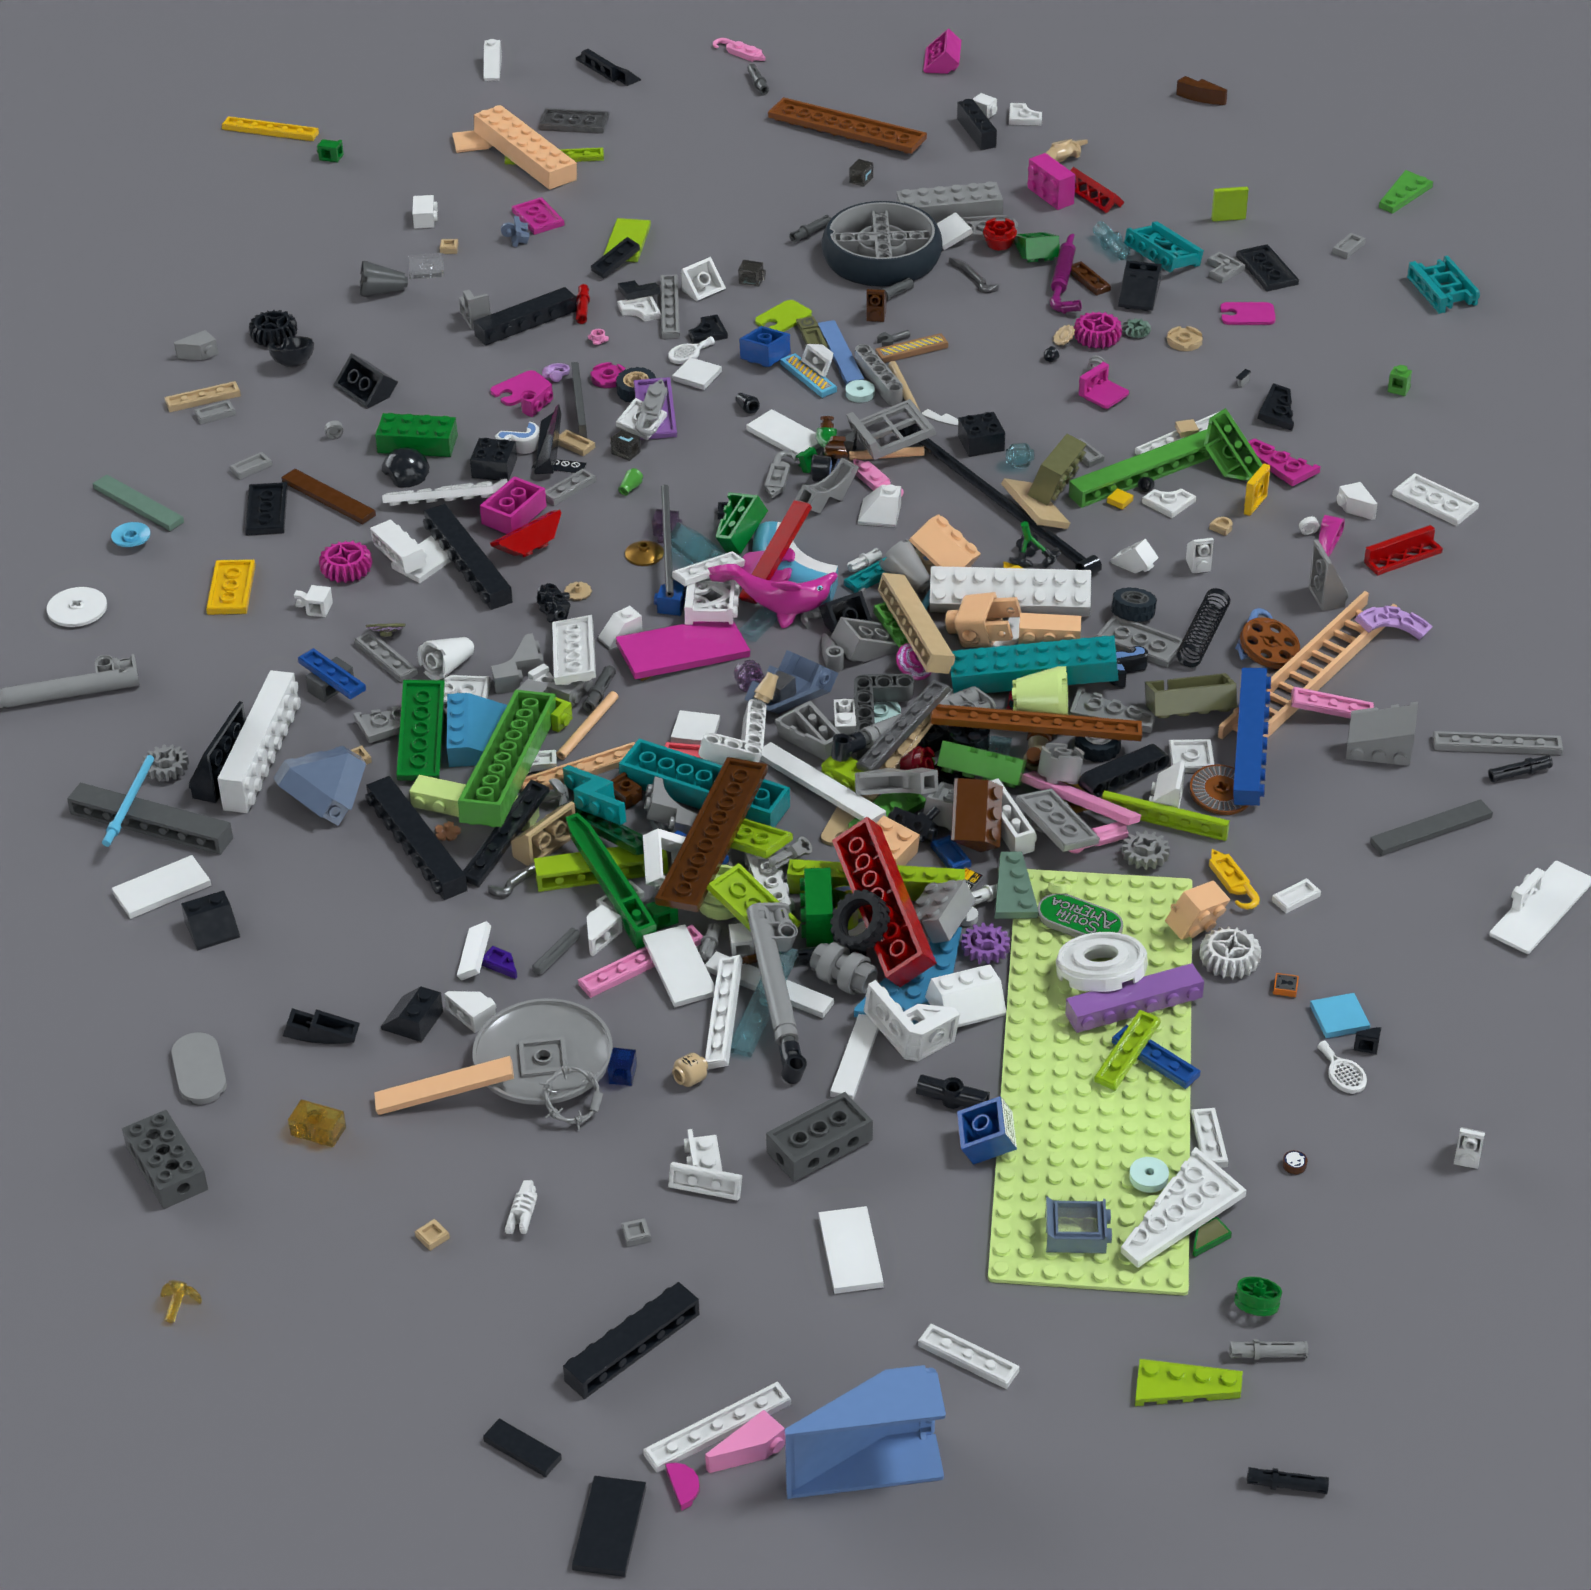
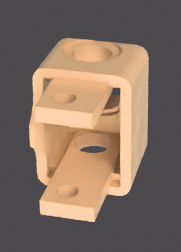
M995 592L965 595L959 610H948L946 613L945 623L947 632L949 634H958L960 644L964 648L993 647L995 641L1012 640L1013 634L1009 621H1002V619L1020 617L1021 609L1017 597L997 598Z

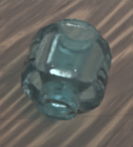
M1027 443L1011 444L1005 453L1006 462L1012 468L1029 467L1035 456L1034 450Z

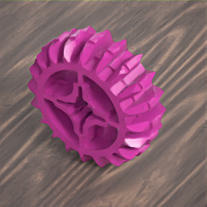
M1092 311L1090 314L1080 315V318L1076 319L1074 326L1075 339L1078 343H1082V346H1088L1089 348H1110L1111 345H1116V342H1119L1122 335L1121 321L1117 317H1113V314L1108 315L1107 312L1100 313L1099 311L1094 313Z
M345 540L342 543L338 541L337 544H331L330 547H325V551H322L319 557V566L322 574H324L325 578H329L330 581L336 580L337 583L341 581L345 583L347 581L353 582L355 579L361 580V576L365 577L372 567L370 550L367 549L366 545H362L361 542L355 543L354 540L351 542Z

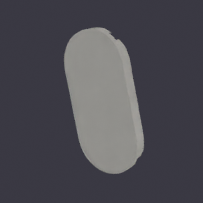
M201 1032L190 1033L179 1038L172 1047V1058L182 1098L186 1101L188 1099L197 1105L216 1101L220 1094L225 1092L227 1087L216 1039L209 1034Z

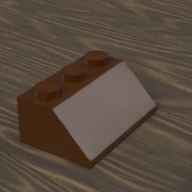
M954 779L951 841L980 853L1000 848L1003 786L990 780Z

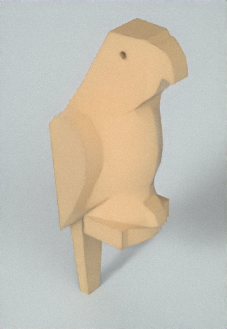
M1072 139L1054 142L1046 154L1057 162H1063L1072 156L1078 158L1081 154L1080 146L1087 144L1088 140L1072 141Z

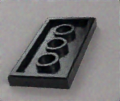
M1268 244L1236 252V257L1245 264V267L1267 292L1299 285V279Z
M287 482L249 484L245 523L246 536L282 534L285 532Z
M594 1476L572 1562V1570L626 1577L646 1492V1482Z

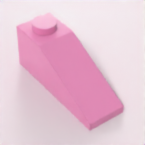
M765 1410L761 1411L705 1454L706 1471L712 1473L767 1459L773 1453L781 1451L784 1447L785 1428Z

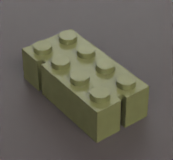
M1066 434L1041 464L1028 495L1047 506L1052 500L1056 501L1059 494L1065 489L1066 484L1068 485L1072 477L1076 476L1080 468L1078 464L1082 462L1086 455L1084 449L1087 444Z
M1226 673L1167 679V690H1164V680L1145 682L1146 706L1158 718H1168L1174 714L1188 716L1193 712L1208 714L1211 710L1228 712L1231 708H1237L1236 683Z

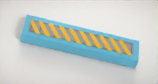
M796 353L780 359V364L821 398L837 392L836 385L801 361L802 358Z

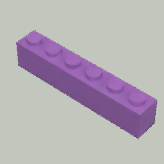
M1193 963L1144 976L1136 983H1133V980L1123 982L1122 989L1108 992L1090 991L1066 998L1065 1015L1076 1033L1091 1030L1096 1027L1133 1018L1139 1010L1150 1013L1203 998L1204 980Z

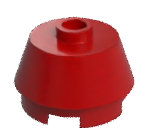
M993 218L986 222L983 235L989 248L993 250H1006L1012 246L1017 230L1015 223L1010 219L1005 218V221H996V218Z

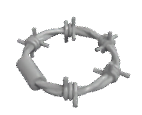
M565 1060L566 1065L557 1070L546 1083L539 1082L540 1085H544L542 1090L544 1091L546 1107L549 1111L545 1118L547 1119L551 1116L569 1124H576L578 1130H580L579 1125L587 1121L600 1108L603 1093H600L599 1084L595 1078L599 1072L594 1075L593 1072L569 1066L567 1060ZM580 1072L586 1076L582 1082L584 1083L586 1080L591 1082L596 1090L592 1097L590 1112L582 1116L579 1110V1116L564 1118L559 1114L563 1108L558 1111L549 1101V1093L556 1094V1091H552V1083L559 1075L563 1074L564 1079L567 1080L566 1074Z

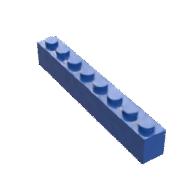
M1242 668L1233 789L1234 805L1260 806V797L1265 795V784H1261V781L1266 779V768H1262V765H1266L1267 753H1263V750H1267L1268 737H1264V734L1268 735L1269 723L1265 722V719H1269V707H1266V704H1270V692H1267V689H1271V677H1267V668Z

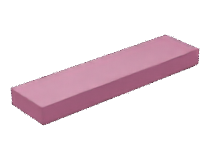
M1293 687L1291 691V705L1295 708L1351 718V711L1374 708L1373 702Z

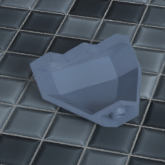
M786 650L779 669L770 665L767 672L775 674L778 671H782L794 676L796 679V694L776 704L769 702V704H766V710L780 714L830 693L838 673ZM752 681L745 700L756 699L754 698V691L760 683Z
M339 746L332 750L319 751L307 754L304 757L284 760L273 778L279 787L310 810L338 826L348 810H352L366 763L358 754L344 746Z

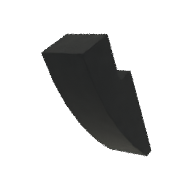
M292 1008L283 1036L311 1043H353L360 1023L317 1009L313 1015Z

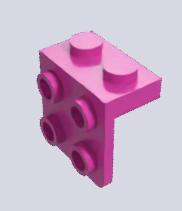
M1105 362L1097 365L1079 378V396L1104 409L1112 407L1127 397L1129 390L1108 380L1109 364Z

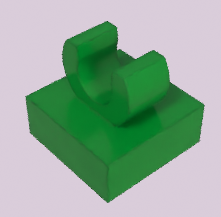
M809 447L804 452L801 451L796 455V458H799L800 461L798 465L802 468L803 473L811 472L812 457L814 454L817 455L815 447Z

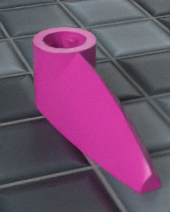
M1324 515L1319 533V542L1329 557L1342 535L1345 519Z

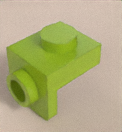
M556 697V709L551 713L552 730L560 732L573 719L572 704Z

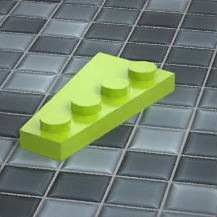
M1140 1359L1135 1406H1144V1402H1156L1157 1405L1168 1404L1169 1400H1182L1184 1403L1193 1402L1196 1398H1206L1207 1401L1241 1398L1243 1371Z

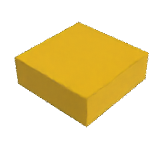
M1117 488L1107 497V503L1123 510L1133 501L1134 495Z

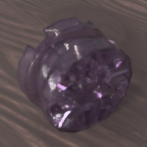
M755 660L744 661L745 663L738 664L734 669V678L737 681V685L744 692H748L752 681L761 683L765 677L760 664H757Z

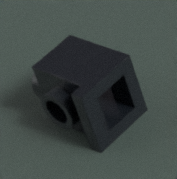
M933 724L917 746L922 748L929 747L933 752L940 750L942 741H948V728L944 725Z

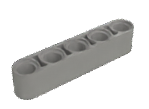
M857 345L855 347V361L865 378L874 385L875 390L887 404L894 406L903 402L902 383L869 345Z

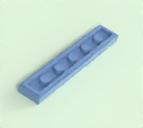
M835 320L818 323L828 349L834 353L833 360L845 384L847 385L855 380H864Z

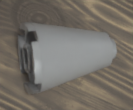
M905 539V543L901 540L885 553L887 558L884 561L881 559L879 566L887 573L905 575L916 593H925L930 589V575L912 543L908 539Z

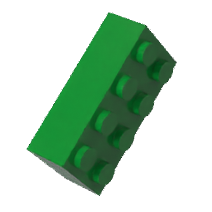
M394 413L382 414L375 434L377 453L389 454L395 449L407 447L416 449L424 456L451 457L458 436L456 417Z

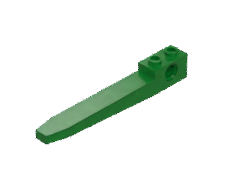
M578 812L567 816L566 824L570 837L617 911V914L621 915L624 930L636 949L644 947L643 935L657 932L655 921L591 824Z

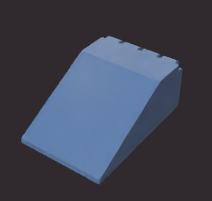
M925 1365L884 1370L785 1429L787 1499L943 1480L944 1472L936 1434L933 1433L935 1432V1420L944 1419L946 1412L936 1370L934 1368H925Z

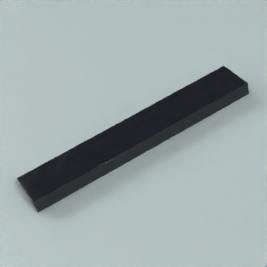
M534 780L529 781L514 801L502 827L494 828L463 870L468 883L477 887L481 886L509 848L511 841L520 833L549 794V787Z

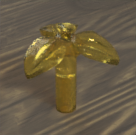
M169 1280L161 1289V1297L173 1295L164 1320L168 1323L175 1322L182 1298L185 1295H189L201 1304L202 1298L197 1290L191 1286H186L187 1283Z

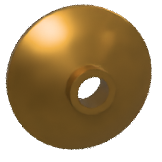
M647 540L634 542L625 550L626 559L638 566L656 564L664 556V550L660 544Z

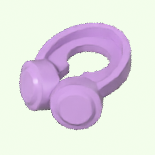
M554 363L543 368L542 376L546 379L551 378L553 382H559L562 376L570 373V367L563 363Z

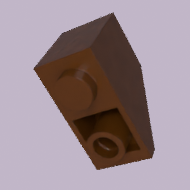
M867 289V321L884 322L887 299L885 290Z

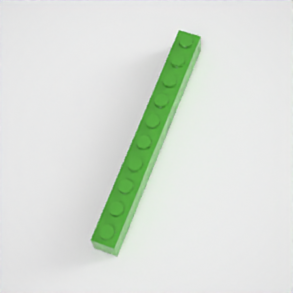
M1207 429L1070 480L1069 497L1082 508L1106 499L1117 488L1127 491L1138 487V481L1142 477H1150L1156 480L1209 460L1211 456L1204 447Z

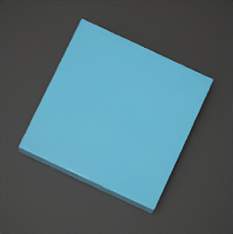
M1354 993L1310 1001V1008L1325 1038L1354 1034L1357 1031L1370 1029V1023Z

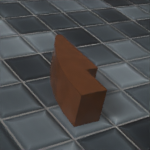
M1184 76L1177 80L1176 95L1197 102L1226 105L1227 89L1204 79L1196 81Z

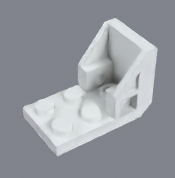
M876 980L868 984L864 1012L904 1059L918 1062L955 1042L960 1017L959 1012L955 1008L917 1004L903 1012L900 1004L894 1002L885 987H881ZM912 1020H917L918 1023L914 1025Z

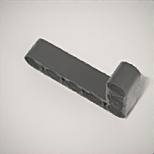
M863 674L857 676L854 679L856 731L875 724L874 702L911 700L914 695L913 677L909 674ZM865 747L863 750L856 752L857 759L860 760L870 748Z

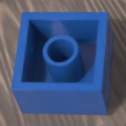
M760 326L739 339L740 359L747 360L750 363H758L764 367H770L780 359L791 354L789 333Z

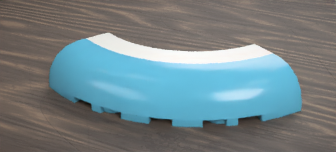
M768 521L758 526L753 538L752 552L766 550L781 522ZM794 541L789 547L795 552L794 561H782L777 570L791 568L792 573L788 581L795 583L811 581L832 572L838 574V565L823 563L807 556L795 545ZM838 577L831 585L830 593L822 604L833 600L838 586Z

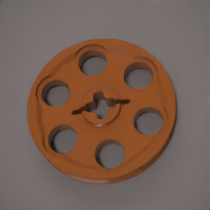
M1254 618L1245 624L1240 633V644L1244 652L1253 661L1268 668L1281 669L1300 651V643L1295 633L1285 624L1271 618ZM1252 627L1258 628L1260 632L1253 630ZM1270 628L1276 629L1279 633L1273 632ZM1247 640L1254 641L1255 645L1249 643ZM1284 642H1289L1292 646H1288ZM1261 653L1268 655L1269 658L1263 657ZM1279 654L1285 655L1288 659L1282 658Z

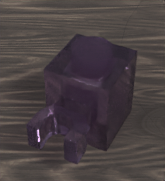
M656 509L652 520L653 536H659L658 543L664 544L662 509ZM670 510L671 538H676L678 531L682 530V519H679V511Z

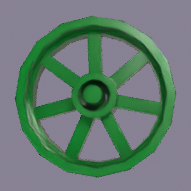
M1244 1277L1238 1281L1234 1302L1240 1310L1256 1316H1271L1278 1312L1282 1297L1280 1286L1269 1279L1261 1277Z

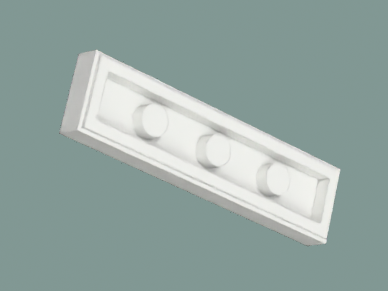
M732 551L672 572V578L683 586H687L710 578L709 567L723 564H737L743 567L745 560Z
M933 1324L929 1325L918 1340L919 1347L1005 1389L1009 1387L1019 1373L1020 1366Z

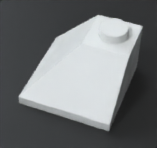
M881 485L863 498L858 524L896 528L901 507V486Z

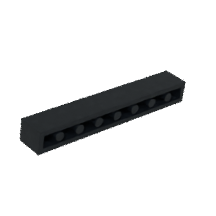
M442 504L424 510L425 519H423L425 529L431 532L435 540L439 539V545L442 550H447L449 560L453 561L457 570L463 573L466 582H470L474 592L480 595L482 602L487 604L491 610L513 603L511 586L448 506Z
M387 776L367 784V794H365L368 805L373 806L378 818L384 820L387 830L393 832L396 842L402 844L405 854L412 857L415 867L421 869L424 879L430 881L436 894L439 893L443 900H447L468 891L465 873L392 778Z

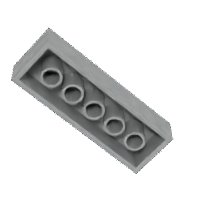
M989 181L979 184L970 183L968 185L937 186L935 188L897 191V202L909 204L925 211L936 223L955 212L961 218L1003 215V198L997 182Z

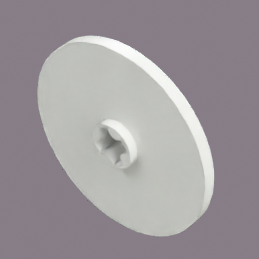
M75 587L61 591L53 596L47 604L49 619L55 624L65 627H79L98 620L107 609V600L104 594L99 590L89 587Z

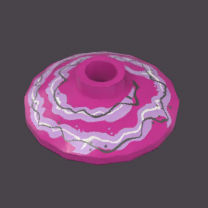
M909 643L904 644L896 654V663L899 670L903 674L911 675L917 681L929 677L932 672H926L920 660L916 659L917 655Z

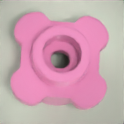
M594 329L588 335V339L592 340L595 345H600L604 341L609 340V337L605 336L603 329Z

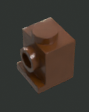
M623 772L610 780L613 781L615 799L624 802L626 810L642 800V787L628 778L627 773Z

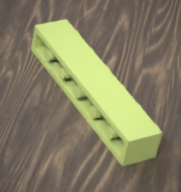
M419 775L409 790L410 801L414 808L459 817L458 800L466 784ZM539 807L522 831H526L536 823L540 816Z

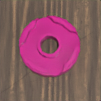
M610 362L596 365L590 373L591 381L594 385L601 388L616 387V377L625 368L620 364L616 366Z

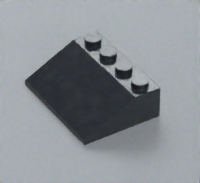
M239 701L202 755L189 781V789H191L193 799L216 803L219 799L218 776L246 721L243 702Z

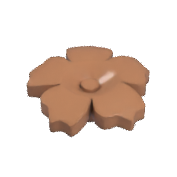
M450 821L444 823L443 826L437 825L435 827L436 837L442 841H445L446 838L448 841H452L461 833V827L454 826V822Z

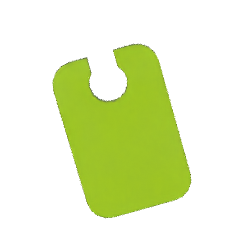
M786 300L757 316L755 323L758 326H765L768 322H776V325L768 328L785 332L797 325L796 319L811 317L812 311L794 300Z

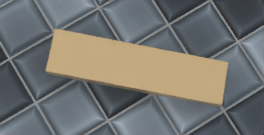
M236 381L164 398L169 412L239 397L241 393Z

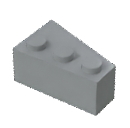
M811 701L775 719L780 738L823 760L831 756L833 736L840 732Z

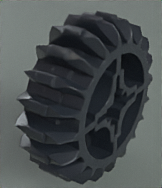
M282 310L260 312V315H255V318H252L249 323L251 339L254 340V343L264 345L265 347L269 345L268 343L280 346V344H283L284 338L296 336L298 330L295 317L292 314H288V311L282 312Z

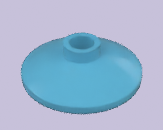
M129 522L116 527L111 534V538L118 546L135 547L145 543L151 533L147 525L139 522Z

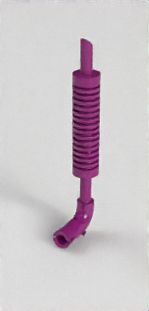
M1070 234L1066 242L1060 246L1051 283V289L1054 291V294L1050 299V306L1053 310L1064 314L1066 312L1081 311L1082 309L1081 300L1061 302L1060 298L1061 293H1064L1067 289L1076 247L1073 245L1074 234Z

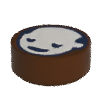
M1289 1151L1283 1157V1168L1288 1173L1301 1174L1307 1168L1308 1159L1300 1151Z

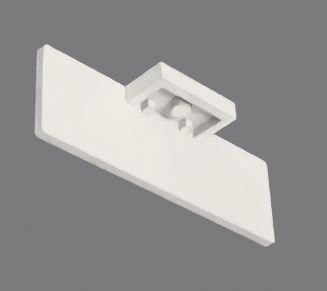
M1555 861L1546 871L1536 868L1531 874L1526 875L1520 886L1514 888L1511 895L1513 898L1512 908L1494 926L1489 936L1525 954H1530L1591 886V876L1559 861Z

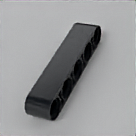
M1149 744L1086 771L1079 778L1078 785L1087 793L1101 797L1104 790L1109 792L1115 791L1163 770L1169 764L1170 756L1157 745Z

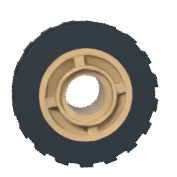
M631 367L623 370L616 377L617 395L621 400L631 403L635 399L634 380L655 379V374L643 367Z

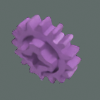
M982 923L981 927L974 924L973 930L967 928L966 934H962L961 950H964V956L970 955V961L978 959V964L986 961L987 965H989L991 960L998 963L999 957L1005 959L1006 953H1009L1010 937H1007V931L1002 932L1001 926L994 928L993 923L989 926Z

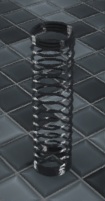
M1213 588L1206 593L1176 652L1178 661L1184 666L1196 667L1201 663L1230 605V597L1224 590ZM1210 594H1220V595H1222V596L1226 599L1227 604H1226V602H1225L1222 598H1220V597H1218V596H1208V595H1210ZM1215 597L1222 600L1225 607L1220 602L1212 599L1208 600V598ZM1209 601L1217 602V603H1219L1222 607L1220 608L1219 606H1217V605H1215V604H1211ZM1183 648H1184V650H1185L1188 654H1190V655H1192V656H1195V657H1200V658H1198V659L1189 658V657L1186 656L1185 653L1183 652ZM1186 648H1189L1193 652H1197L1198 655L1191 654L1186 650ZM1180 650H1181V652L1183 653V655H1184L1185 657H1187L1188 659L1194 660V661H1195V660H1199V661L1196 662V663H1191V662L1186 661V660L1181 656Z

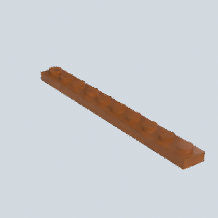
M938 704L931 712V724L1128 741L1142 740V721L942 704Z

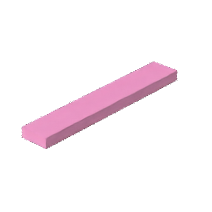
M1035 771L1022 774L1021 781L1040 790L1052 788L1060 798L1128 826L1140 822L1141 814L1062 782L1058 784L1046 782V777L1039 775Z
M693 925L687 926L695 946L701 945L703 935ZM644 947L578 979V985L592 998L655 967L647 948Z

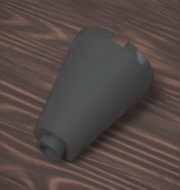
M362 261L360 271L361 296L403 291L404 287H407L408 277H405V273L368 261Z

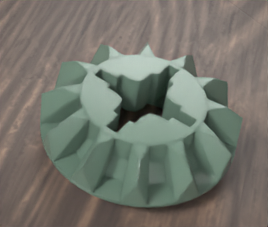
M1128 319V321L1123 323L1122 331L1127 336L1140 338L1147 336L1151 332V325H1149L1148 321H1143V319Z

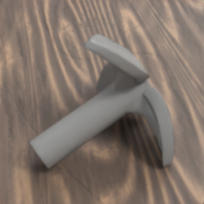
M550 779L549 782L556 791L549 792L543 802L559 800V806L568 803L569 793L566 785H563L559 779Z

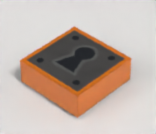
M1276 973L1273 994L1296 998L1299 976Z

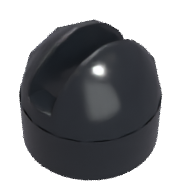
M1053 346L1044 351V359L1047 362H1053L1059 358V352Z
M1142 477L1138 481V488L1142 492H1149L1155 486L1154 480L1150 477Z

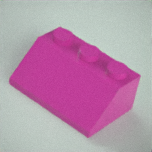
M949 28L926 47L923 68L925 73L948 74L951 70L954 71L958 68L962 40Z

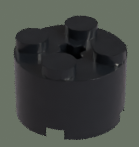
M948 726V742L989 751L990 729Z

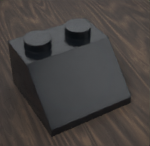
M862 591L819 606L824 624L831 633L834 632L841 617L872 621Z
M224 890L181 903L184 921L197 951L240 938L236 920Z
M420 986L405 994L383 1022L381 1030L422 1042L443 1013L441 992Z

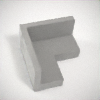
M470 290L463 291V296L459 297L460 313L471 330H474L473 321L491 315L488 294L474 297Z

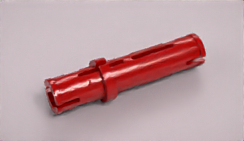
M581 284L578 287V294L576 296V320H578L579 324H584L587 322L590 296L588 285Z

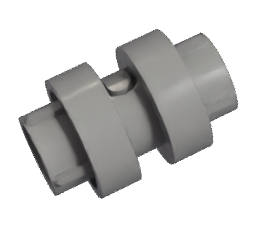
M837 942L819 944L813 951L810 959L811 970L816 972L818 979L830 985L837 983V987L840 990L851 995L857 992L860 994L867 993L868 984L877 979V968L871 964L869 957L858 952L850 954L849 948Z

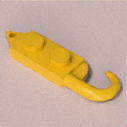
M1212 849L1209 867L1227 891L1235 895L1247 894L1252 900L1250 903H1241L1236 900L1235 904L1247 910L1257 907L1260 898L1251 886L1247 876L1229 854H1223Z

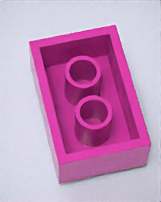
M1046 153L1030 158L1028 189L1057 210L1073 205L1076 175Z
M514 476L480 505L481 523L505 534L527 524L547 507L545 488Z

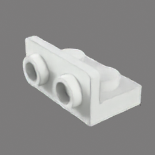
M687 1129L688 1138L684 1139L685 1153H690V1156L686 1157L687 1165L722 1171L717 1136L693 1137L692 1129Z

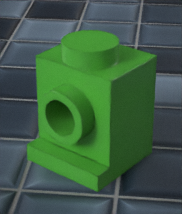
M1405 365L1394 366L1389 376L1387 392L1406 396L1411 387L1412 370H1408Z

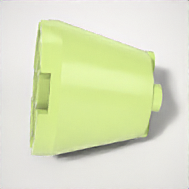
M1057 666L1013 680V710L1069 715L1066 666Z

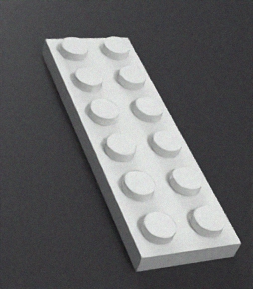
M592 615L552 622L555 685H569L572 682H585L596 678Z

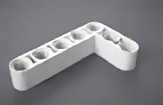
M759 699L749 700L743 717L741 740L711 732L705 733L698 755L705 760L724 764L727 757L760 762L764 745L766 704Z

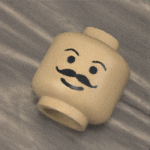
M689 1053L674 1062V1068L672 1069L673 1077L679 1085L691 1087L706 1078L708 1063L704 1057H700L696 1053Z

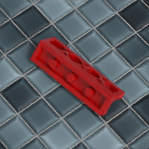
M1075 167L1070 170L1076 175L1075 193L1105 213L1110 210L1113 204L1120 208L1124 204V201L1117 194ZM1085 184L1087 190L1080 192V186ZM1096 191L1098 197L1091 199V193ZM1108 199V203L1103 207L1102 200Z
M1429 525L1366 547L1364 564L1378 576L1441 554L1443 548L1434 541L1435 528ZM1431 546L1433 549H1424V547ZM1412 552V553H1418V554H1417V555H1410V554H1407V553ZM1393 558H1398V559H1402V560H1400V561H1395V560H1391V559H1393ZM1376 564H1383L1386 566L1379 568Z

